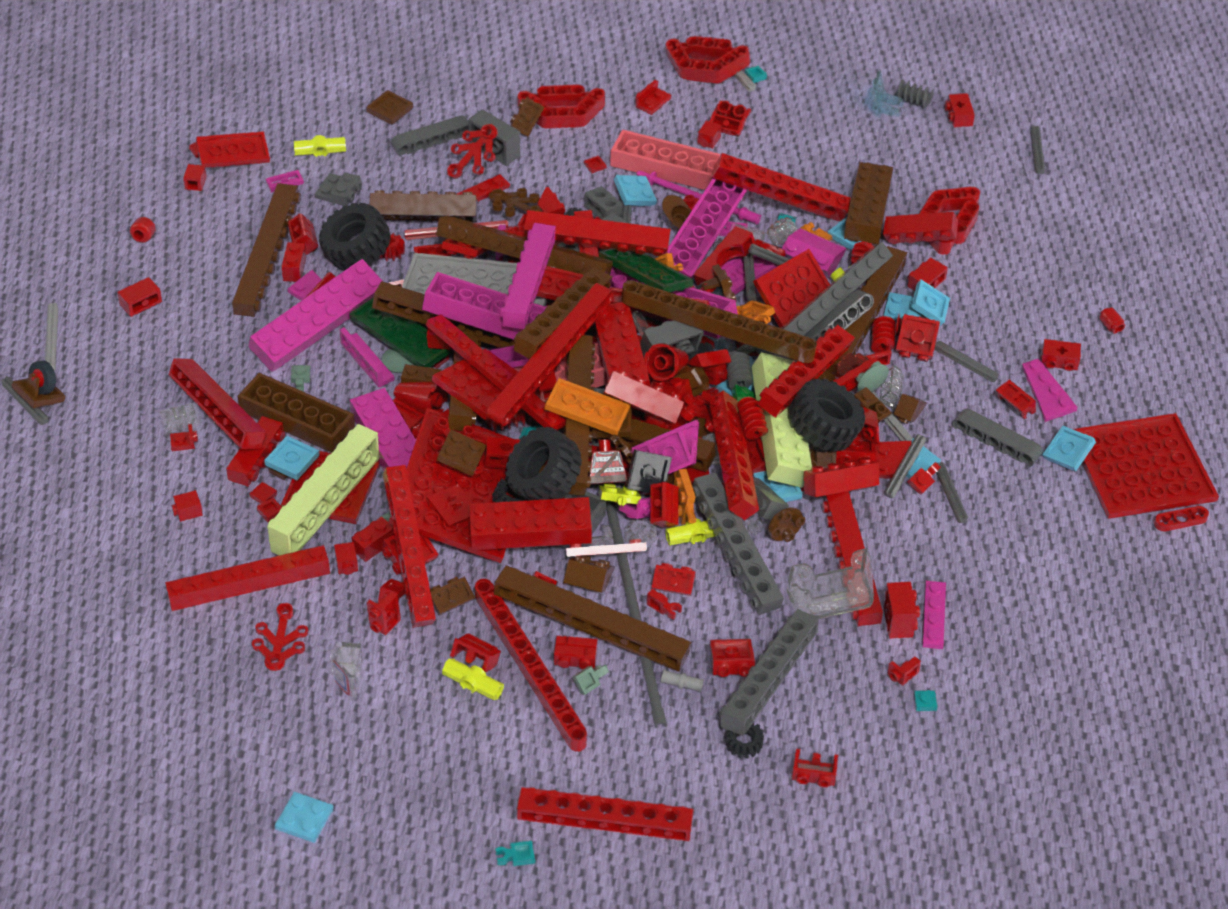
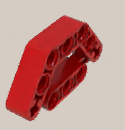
M691 36L686 39V43L680 42L678 39H669L665 43L668 59L679 77L685 80L721 83L751 63L749 48L745 45L732 47V42L729 39Z
M578 84L540 86L537 89V94L521 91L517 95V107L521 100H525L526 97L544 106L536 124L545 129L584 127L605 106V90L595 88L590 92H585L584 86Z
M970 186L936 190L931 193L919 214L960 210L957 215L956 239L929 242L937 253L942 255L949 254L954 244H962L966 240L978 218L980 190L978 188Z

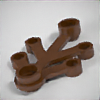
M519 188L517 192L506 193L501 189H495L489 194L493 211H502L503 202L506 203L504 210L507 217L515 216L514 207L526 212L527 210L542 212L538 205L528 206L524 204H535L540 199L538 193H532L527 197L526 188Z

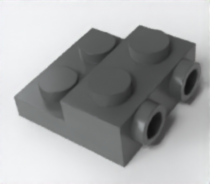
M344 172L342 176L329 173L316 191L315 198L342 206L348 205L349 202H353L356 192L362 188L361 178L358 175Z

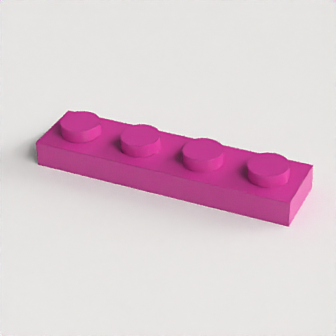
M926 581L922 646L925 648L943 649L945 582Z

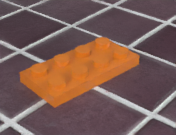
M559 378L546 402L545 409L609 434L618 435L631 405Z

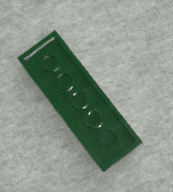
M613 248L599 251V257L612 260V266L617 270L623 271L628 276H632L648 286L670 293L677 290L683 291L685 288L693 286V279L646 254H638L635 251L621 252Z
M374 297L349 313L352 321L417 366L430 368L452 352V348L450 350L428 348L427 329L413 320L372 308Z

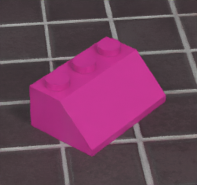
M801 228L789 235L782 247L786 251L785 257L788 259H792L805 250L810 249L823 273L829 279L847 250L845 247Z

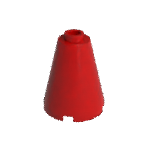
M659 343L651 346L644 356L647 372L654 380L667 381L688 364L689 358L685 351L665 343Z
M432 381L400 382L394 388L396 399L425 414L427 408L442 413L444 409H441L444 402L448 401V392Z

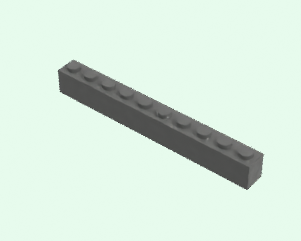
M883 242L873 246L781 329L804 336L893 256ZM760 348L756 350L759 355L763 352L778 357L782 356Z

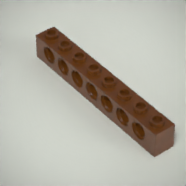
M595 267L586 272L580 280L575 281L570 289H566L561 297H557L551 306L548 305L543 313L538 314L534 321L528 323L521 332L515 335L514 351L530 359L593 285L599 283L610 288L613 276Z

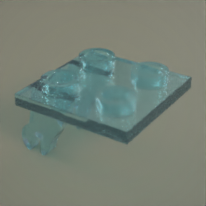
M878 71L876 78L873 79V87L870 89V98L873 99V112H876V117L880 118L881 114L899 117L900 113H895L899 112V109L887 104L902 107L903 103L898 102H902L903 99L885 92L881 71Z

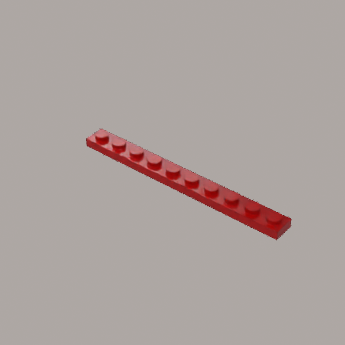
M442 314L427 320L426 326L501 391L514 378L510 372ZM534 393L521 407L544 428L551 427L558 430L565 426L566 420L559 414L546 410V403Z

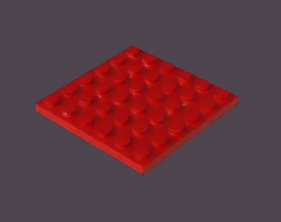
M1177 413L1073 429L1095 438L1096 443L1083 460L1082 465L1108 519L1218 501L1219 495Z

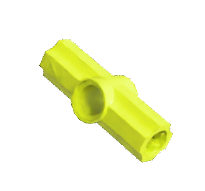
M317 135L312 140L294 141L295 155L314 154L315 157L321 155L326 156L332 152H345V137L326 138L325 136Z
M696 518L695 523L691 524L687 521L685 525L665 529L668 545L685 542L695 544V542L700 541L703 543L707 538L716 537L713 529L709 528L707 521H701Z
M451 658L445 662L442 669L443 675L459 682L463 689L467 688L471 690V693L476 691L494 701L501 696L504 690V684L487 676L484 670L476 665L469 667Z

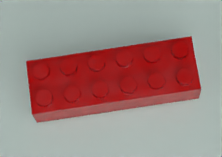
M623 302L609 304L593 323L607 380H609L613 371L621 370L627 373L629 378L633 380L639 378L646 382L645 385L650 387V379L630 306Z
M589 497L469 504L472 550L592 543Z

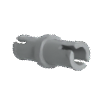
M663 670L661 683L679 686L678 689L687 688L701 692L704 679L687 676L683 672L678 674Z

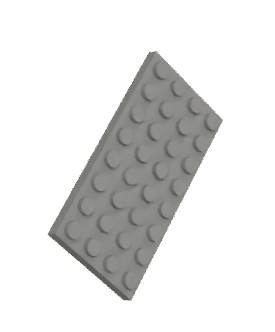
M414 253L402 287L425 294L435 274L440 272L508 294L513 274L516 273L517 263ZM536 296L534 303L545 306L547 298Z

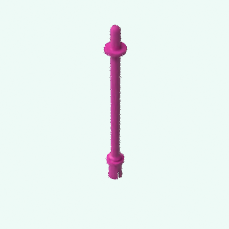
M643 171L636 173L637 176H646L650 186L655 183L684 195H693L699 199L702 196L698 192L657 177V172L655 171L651 174ZM746 207L736 208L733 213L738 215L739 220H747L756 225L759 224L762 216L761 214L749 211Z

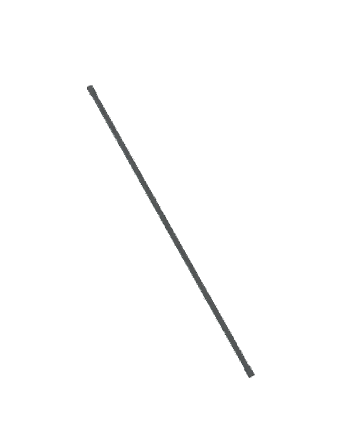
M592 439L591 445L599 446V440ZM606 500V511L614 545L624 544L615 502ZM616 553L630 616L642 621L627 554ZM640 656L655 728H658L657 725L663 723L664 727H667L652 661Z

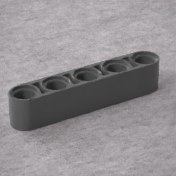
M460 115L398 134L392 138L391 145L401 157L404 154H411L420 149L424 150L436 144L440 145L449 142L448 140H456L462 138L464 131H469L468 120L465 116Z
M861 290L854 291L804 336L817 341L822 331L821 336L823 337L829 328L833 329L836 325L845 330L873 306V296Z
M968 408L963 409L952 422L955 429L961 430L962 433L972 438L979 439L978 441L988 446L995 447V450L1005 455L1008 454L1012 456L1011 458L1028 464L1029 467L1033 466L1043 453V449L1038 443Z

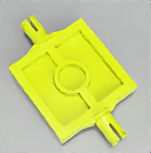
M604 483V486L599 485L598 494L601 500L614 501L623 506L626 503L638 504L639 499H641L638 490L628 489L625 486L617 488L615 484Z

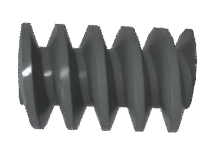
M902 79L897 90L898 99L902 100L904 98L905 102L910 100L911 104L916 102L917 106L922 104V107L926 108L932 101L934 89L929 92V87L923 90V85L916 88L917 83H914L911 87L910 81L905 85L904 79Z
M738 351L730 352L731 362L727 363L730 389L732 390L735 384L741 387H749L752 384L749 355Z

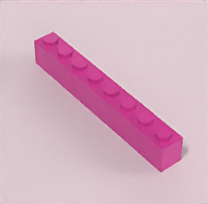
M534 223L532 230H529L528 240H525L524 251H521L520 262H517L516 273L513 274L512 284L509 285L508 295L505 296V307H502L500 311V318H503V326L524 329L527 325L555 242L556 226Z

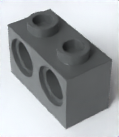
M603 186L585 192L584 207L592 210V214L595 217L603 219L615 213L621 218L623 204Z

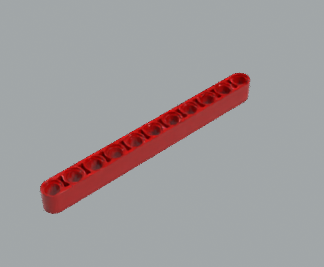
M599 283L593 285L492 402L486 413L488 419L502 426H506L611 303L614 297V290Z
M484 578L477 580L475 583V599L568 747L575 752L583 751L587 747V730L504 600L494 595L495 586L493 583Z

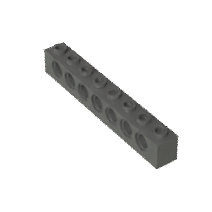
M716 472L695 478L692 487L695 498L699 503L700 511L702 514H705L710 529H713L717 543L722 546L725 558L730 561L734 575L739 578L741 587L747 593L752 608L756 610L758 615L781 608L784 597L741 518L729 510L726 491Z
M798 609L792 616L788 617L786 625L779 629L775 640L770 641L767 651L760 655L756 666L751 667L747 678L741 681L739 689L736 693H732L728 704L721 708L719 717H721L722 728L742 736L745 735L818 633L819 617Z

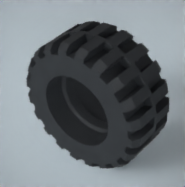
M351 203L349 206L345 205L342 206V209L334 211L332 216L329 215L326 223L324 222L322 225V230H320L319 243L331 263L341 270H346L361 259L369 266L374 261L377 262L380 256L386 252V247L388 248L391 233L387 223L374 206L366 203ZM358 233H361V234H360L358 237H356L355 239H353V240H351V241H348V240H349L350 238H352L354 235H356V234H358Z
M814 379L806 382L789 406V418L792 419L791 424L796 428V432L802 435L806 442L812 443V446L820 447L821 450L835 452L849 447L863 429L865 423L864 409L860 406V401L854 397L852 392L847 391L846 387L840 386L834 381L830 382L828 379Z
M541 427L531 430L527 436L524 435L520 438L521 441L514 445L513 452L509 454V462L506 463L508 485L513 492L527 501L563 499V495L568 494L571 491L572 485L576 484L577 475H580L581 470L579 467L582 465L580 450L574 441L556 429ZM548 460L545 468L539 473L543 464Z

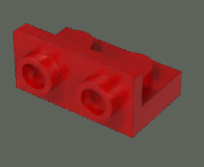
M655 79L641 92L637 93L635 97L636 108L652 115L671 99V94L659 89L658 80Z
M661 563V565H656L652 589L692 596L696 572L692 571L693 569L690 567L682 566L679 569L673 568L671 564Z
M391 591L380 600L379 604L372 600L366 602L370 628L375 633L380 632L386 636L401 621L398 595Z

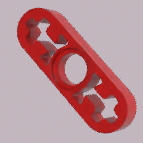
M1194 506L1160 513L1155 518L1154 526L1159 531L1166 532L1204 524L1208 519L1209 511L1203 506ZM1177 517H1183L1186 521L1181 522L1177 520Z

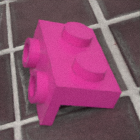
M650 497L639 499L638 504L626 503L623 506L621 504L619 510L626 513L627 517L633 519L649 517Z

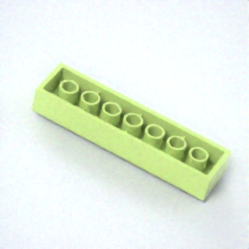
M763 352L760 353L752 365L757 401L761 399L759 395L765 387L769 388L771 382L775 378L778 379L784 370L788 371L787 369L793 360ZM789 406L777 418L763 409L768 427V433L762 436L768 480L803 488L804 471L811 470L812 467L808 442L792 426V419L789 418Z
M357 424L353 430L349 431L347 437L337 445L334 452L326 457L325 462L316 468L314 474L309 480L304 482L302 488L293 494L286 506L280 509L279 514L269 521L267 529L271 552L283 555L302 549L379 460L377 432Z

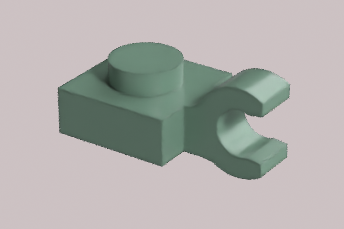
M310 365L291 366V383H296L297 389L303 392L304 383H310Z
M606 664L603 666L598 665L595 668L588 666L572 676L579 692L582 695H586L601 685L598 679L607 674L609 670Z

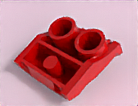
M719 100L717 107L712 113L710 122L722 125L721 133L740 136L745 122L751 113V109H746L743 105H732L726 100Z

